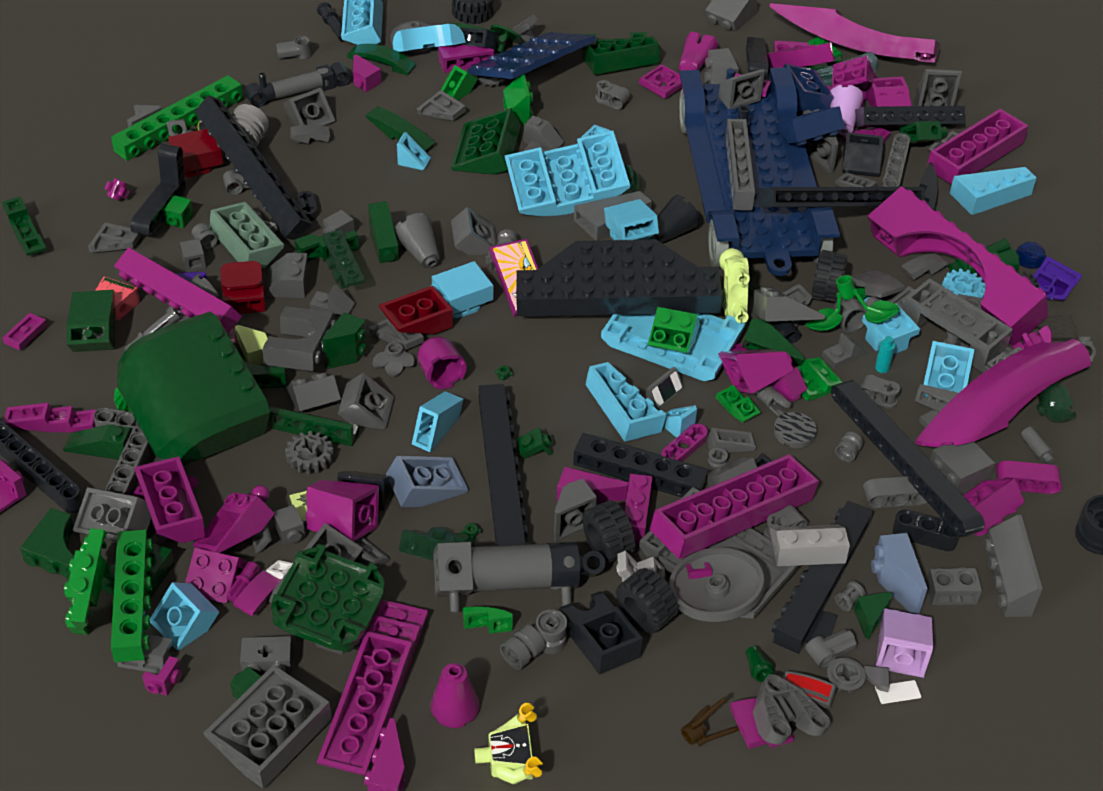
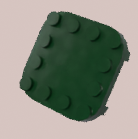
M317 544L315 548H308L304 551L299 550L294 556V563L277 594L273 595L271 607L272 622L290 634L329 649L350 652L363 639L382 600L385 582L378 571V567L370 563L367 567L327 552L325 545Z

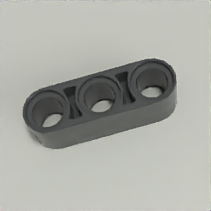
M908 476L870 479L863 485L868 505L871 508L913 506L927 503L908 481Z

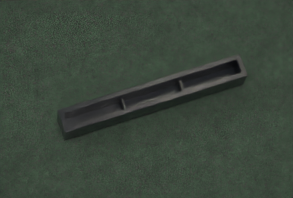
M849 501L846 502L843 509H838L835 517L836 522L830 525L838 524L846 529L850 545L846 563L809 565V570L803 571L800 578V586H795L791 593V602L785 603L781 612V619H776L771 632L774 633V644L797 654L801 652L820 614L870 525L872 510Z

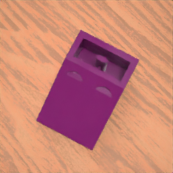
M903 76L874 78L873 83L868 84L866 98L870 107L912 106L909 89Z

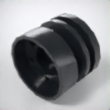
M1103 494L1088 500L1075 527V536L1079 544L1086 550L1099 555H1103Z

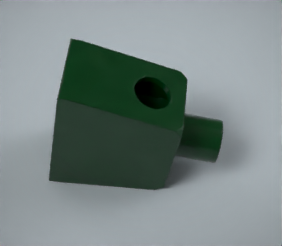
M921 121L901 127L900 133L907 134L910 137L909 145L929 144L941 140L942 137H946L947 128L945 126L941 127L940 121Z

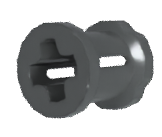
M850 581L842 593L839 592L835 595L834 600L840 609L850 611L853 608V604L857 601V597L865 596V591L859 583Z

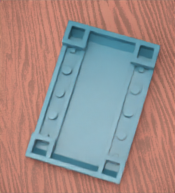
M693 313L698 314L700 326L696 341L688 354L647 345L656 314H613L601 331V338L612 348L669 369L676 367L680 373L702 381L715 379L723 366L718 353L732 351L746 328V322L743 323L741 321V323H738L735 317L727 315L724 320L707 313Z

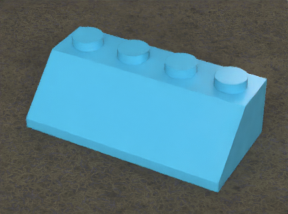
M344 0L341 38L357 45L380 43L383 16L382 0Z

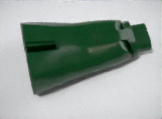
M1006 238L986 247L988 252L996 254L1004 264L1011 265L1018 271L1020 264L1019 256L1014 249H1010L1011 246ZM956 259L954 263L948 264L950 272L952 270L958 272L959 269H962L963 272L970 270V274L977 273L975 269L961 259Z

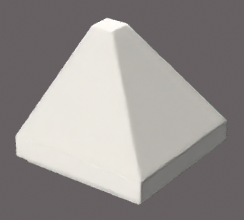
M278 560L266 572L281 580L293 563Z

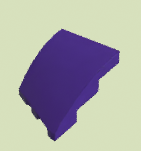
M1047 256L1033 277L1037 278L1039 287L1045 291L1047 299L1065 301L1082 275Z

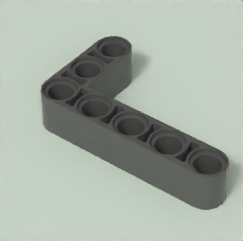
M100 408L94 413L95 427L110 424L131 429V434L106 486V491L132 496L139 482L134 467L146 465L152 448L131 412Z

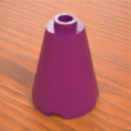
M452 663L445 666L442 670L430 702L432 715H434L439 724L448 728H461L469 721L476 719L479 713L480 702L466 669L460 664Z

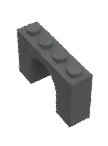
M285 306L280 315V334L303 336L306 338L286 339L269 336L263 346V365L313 371L316 364H319L321 361V354L324 353L322 338L336 322V320H333V312Z

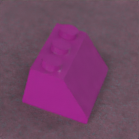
M1015 479L983 480L963 494L984 520V529L974 533L976 536L986 534L991 526L1001 523L1006 515L1016 512L1018 510L1017 507L1025 502Z

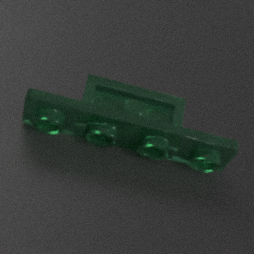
M337 230L324 233L323 239L329 253V258H326L328 269L333 270L332 276L334 281L339 283L341 289L364 283L365 278L342 231Z
M432 527L426 534L404 529L401 533L399 551L434 561L433 550L437 543L471 542V547H474L475 539L468 537L464 533L448 532L442 527Z

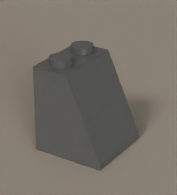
M712 0L705 11L709 22L721 25L726 30L736 32L757 14L758 7L756 0Z

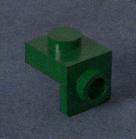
M539 427L517 438L520 455L524 459L541 450H544L548 455L553 454L551 447L553 440L548 433L545 434Z

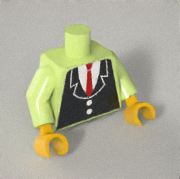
M530 703L522 704L519 714L493 732H490L489 747L474 748L475 764L490 762L491 775L511 784H517L525 779H533V776L540 777L542 771L538 766H541L543 763L537 757H532L529 726L525 724L526 720L529 722L536 720L537 714L531 711L534 709V706Z

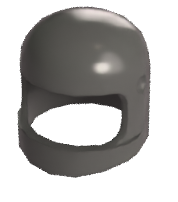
M854 297L849 300L841 298V310L838 314L842 315L843 320L839 324L846 333H853L865 325L862 322V318L867 311ZM837 302L833 307L834 310L837 308Z

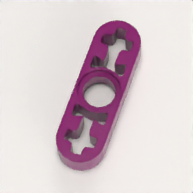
M702 424L691 425L661 451V456L683 462L706 442L707 428ZM681 443L688 444L690 447L683 449L680 448L678 445Z

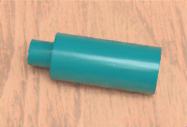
M890 336L885 337V340L880 342L875 363V369L880 373H887L890 370L895 349V343Z

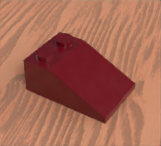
M433 285L379 304L380 310L398 332L436 334L452 328L453 309Z

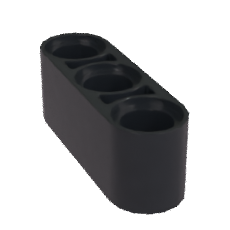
M907 509L897 512L892 528L893 534L907 533L911 542L948 552L956 549L960 538L943 519Z

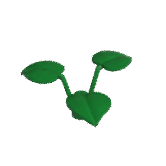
M843 275L836 280L839 291L836 294V310L832 308L819 310L818 312L825 315V319L809 320L806 326L813 330L822 331L832 329L841 323L843 317L838 313L841 310L842 297L844 300L854 297L860 301L864 309L867 310L865 319L872 323H880L890 319L898 313L900 308L889 301H876L871 307L867 306L863 300L867 296L865 295V287L854 286L852 277L850 275Z

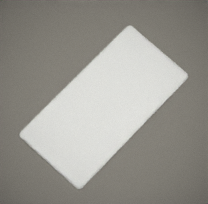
M915 680L889 684L888 692L876 689L881 704L921 698Z

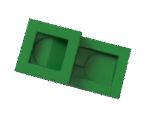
M463 607L464 629L488 626L489 634L512 631L513 616L510 612L496 608Z

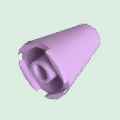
M838 85L830 90L834 98L829 108L840 106L845 128L838 130V134L846 135V132H853L856 123L855 109L861 108L863 93L858 87L848 85V87Z

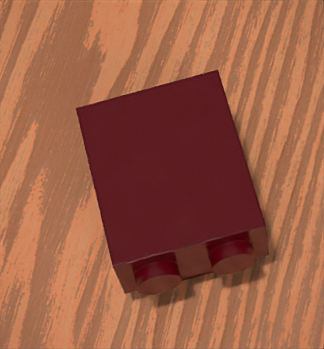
M208 129L168 137V145L179 146L183 149L186 178L208 174L212 171L213 166L223 164L221 149L217 146L215 138L208 134Z
M257 261L224 264L220 269L223 302L232 306L239 314L266 312L261 264Z

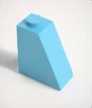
M445 391L421 405L412 445L432 452L459 419L464 399Z

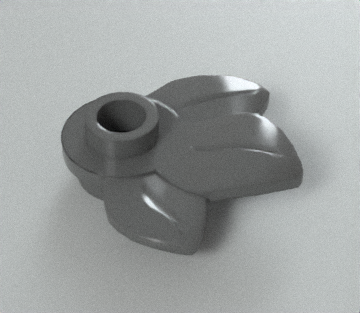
M391 342L386 346L384 352L375 355L372 365L374 368L385 367V372L389 376L395 377L401 374L403 367L414 365V357L412 354L405 352L400 343Z

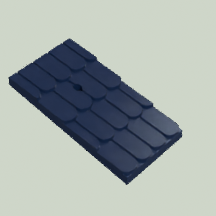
M553 32L530 38L528 42L513 46L511 50L489 56L488 60L472 64L471 68H468V73L478 76L514 79L595 42V35Z

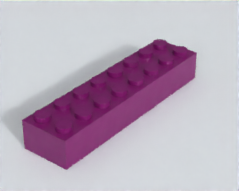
M788 454L656 509L650 531L680 559L767 521L770 514L776 513L789 505H793L796 508L812 501L819 480Z

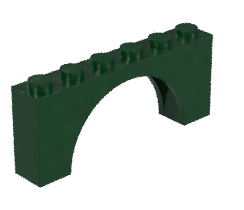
M53 508L49 509L20 547L23 560L27 565L37 566L51 574L56 573L65 576L67 579L70 578L69 563L71 558H74L67 548L74 528L70 514ZM154 543L153 553H149V557L152 558V571L148 572V576H151L152 590H149L147 595H150V598L175 564L172 550ZM115 564L105 566L101 590L114 596Z

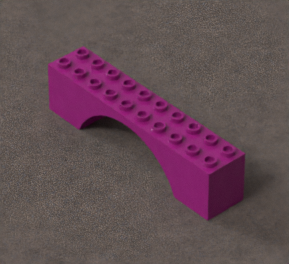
M901 186L868 215L872 236L899 258L913 253L937 252L961 259L975 269L986 286L981 309L1013 329L1009 341L1011 346L1019 343L1023 339L1022 334H1029L1048 316L1047 295L1040 287L1036 288L1027 277L1020 276L1011 265L1004 264L999 256L988 252L982 243H976L967 232L960 231L954 222L947 221L939 211L931 209L926 201L919 200L911 190H906Z

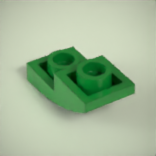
M734 385L718 392L715 397L732 416L742 423L760 414L759 409L748 396L744 398Z

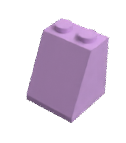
M884 608L880 622L876 667H885L892 672L924 678L933 651L932 617Z

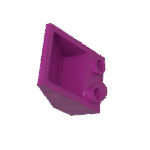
M258 485L253 488L251 495L240 493L229 495L225 499L224 505L204 529L205 537L197 539L192 546L220 553L261 532L275 514L264 503L270 496L268 488Z

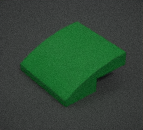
M820 357L805 359L802 366H796L807 387V390L801 393L806 401L831 393L833 385L842 383L841 379Z

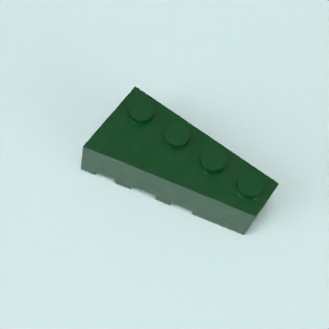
M653 36L630 38V41L621 38L615 39L614 42H605L604 39L597 40V43H591L583 47V60L594 75H603L612 71L619 72L623 69H634L644 65L650 66L659 63V43Z

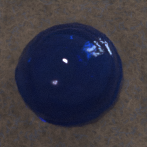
M1025 242L1015 251L1019 256V265L1029 269L1040 268L1047 257L1045 249L1037 242Z

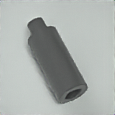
M1030 426L1022 431L1021 437L1040 461H1045L1047 464H1052L1055 461L1052 457L1053 451L1036 429Z

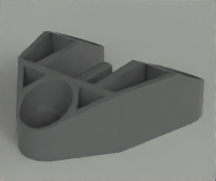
M770 674L760 686L753 709V716L758 734L766 742L777 745L785 743L791 734L790 722H792L793 726L812 736L823 735L829 727V717L800 688L777 675Z

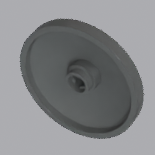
M719 547L697 551L684 558L672 571L669 586L677 598L679 610L682 613L700 621L721 622L738 618L752 610L763 596L765 583L762 568L753 557L736 549ZM704 562H709L712 569L711 576L689 579L686 565L690 564L694 570L705 568Z

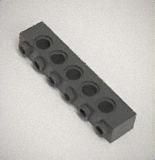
M727 119L725 141L733 210H752L755 188L746 119Z

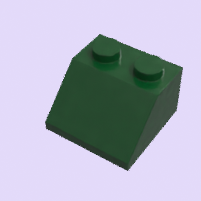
M345 312L339 317L322 338L325 368L331 369L354 364L367 354L369 346L367 344L368 331L366 330V320Z

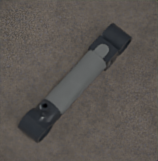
M335 62L330 67L328 64L316 67L314 72L269 83L266 81V74L260 73V85L258 83H251L246 86L244 93L250 104L258 108L268 101L315 90L320 87L323 91L334 89L335 84L337 86H345L350 82L351 76L341 62Z

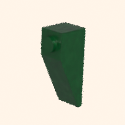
M751 319L742 344L743 348L748 350L771 349L785 351L792 359L791 365L801 366L804 356L772 325L767 324L766 321Z
M109 424L72 432L63 450L64 452L119 460L131 434V429L129 427Z

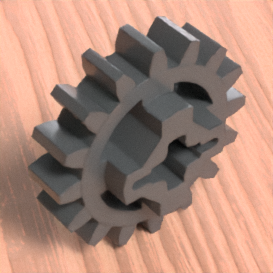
M311 431L308 432V435H304L301 432L299 438L293 436V442H287V448H285L287 464L290 463L292 469L298 467L299 473L303 469L306 470L307 474H310L312 469L319 472V467L325 469L327 468L326 463L332 462L331 457L334 455L332 442L328 441L327 436L321 438L320 432L316 433V435H312Z

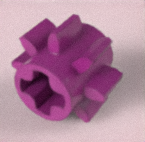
M115 178L113 182L108 181L104 188L108 191L106 196L118 201L122 197L127 199L130 190L126 189L128 184Z

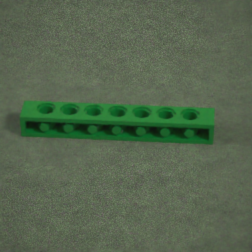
M227 75L111 136L114 152L126 161L168 140L170 136L167 127L168 121L184 119L187 129L197 124L199 116L195 110L207 95L220 99L226 108L242 100V84ZM180 125L173 126L175 133L183 131Z

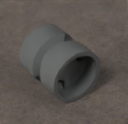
M549 609L541 612L536 619V630L541 634L546 645L542 652L545 654L559 653L566 645L567 619L564 614L557 610Z
M525 625L514 634V637H510L501 644L500 652L504 660L512 668L520 670L529 663L530 658H535L540 654L546 645L541 634L534 627Z

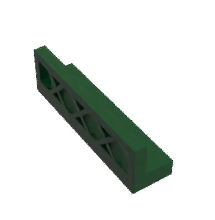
M270 407L269 409L270 428L297 435H300L301 432L304 435H308L309 431L312 432V435L320 432L321 438L327 436L328 441L351 447L359 433V425L281 408Z

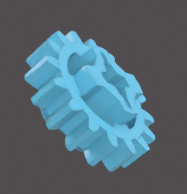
M959 269L958 272L952 270L951 273H947L942 283L943 287L956 295L962 294L979 298L984 297L986 287L985 283L982 282V278L976 277L977 273L970 274V270L963 272L962 269Z

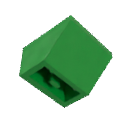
M523 74L503 90L504 110L512 108L521 125H525L530 117L533 116L532 107L530 106V103H533V95L530 92V83L526 81L525 74Z
M657 307L647 345L688 354L696 341L700 326L698 314Z

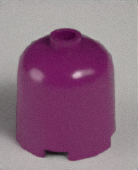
M433 337L426 340L420 346L417 353L418 363L426 379L434 388L453 387L452 383L456 382L459 378L463 379L466 373V363L450 340L445 337Z

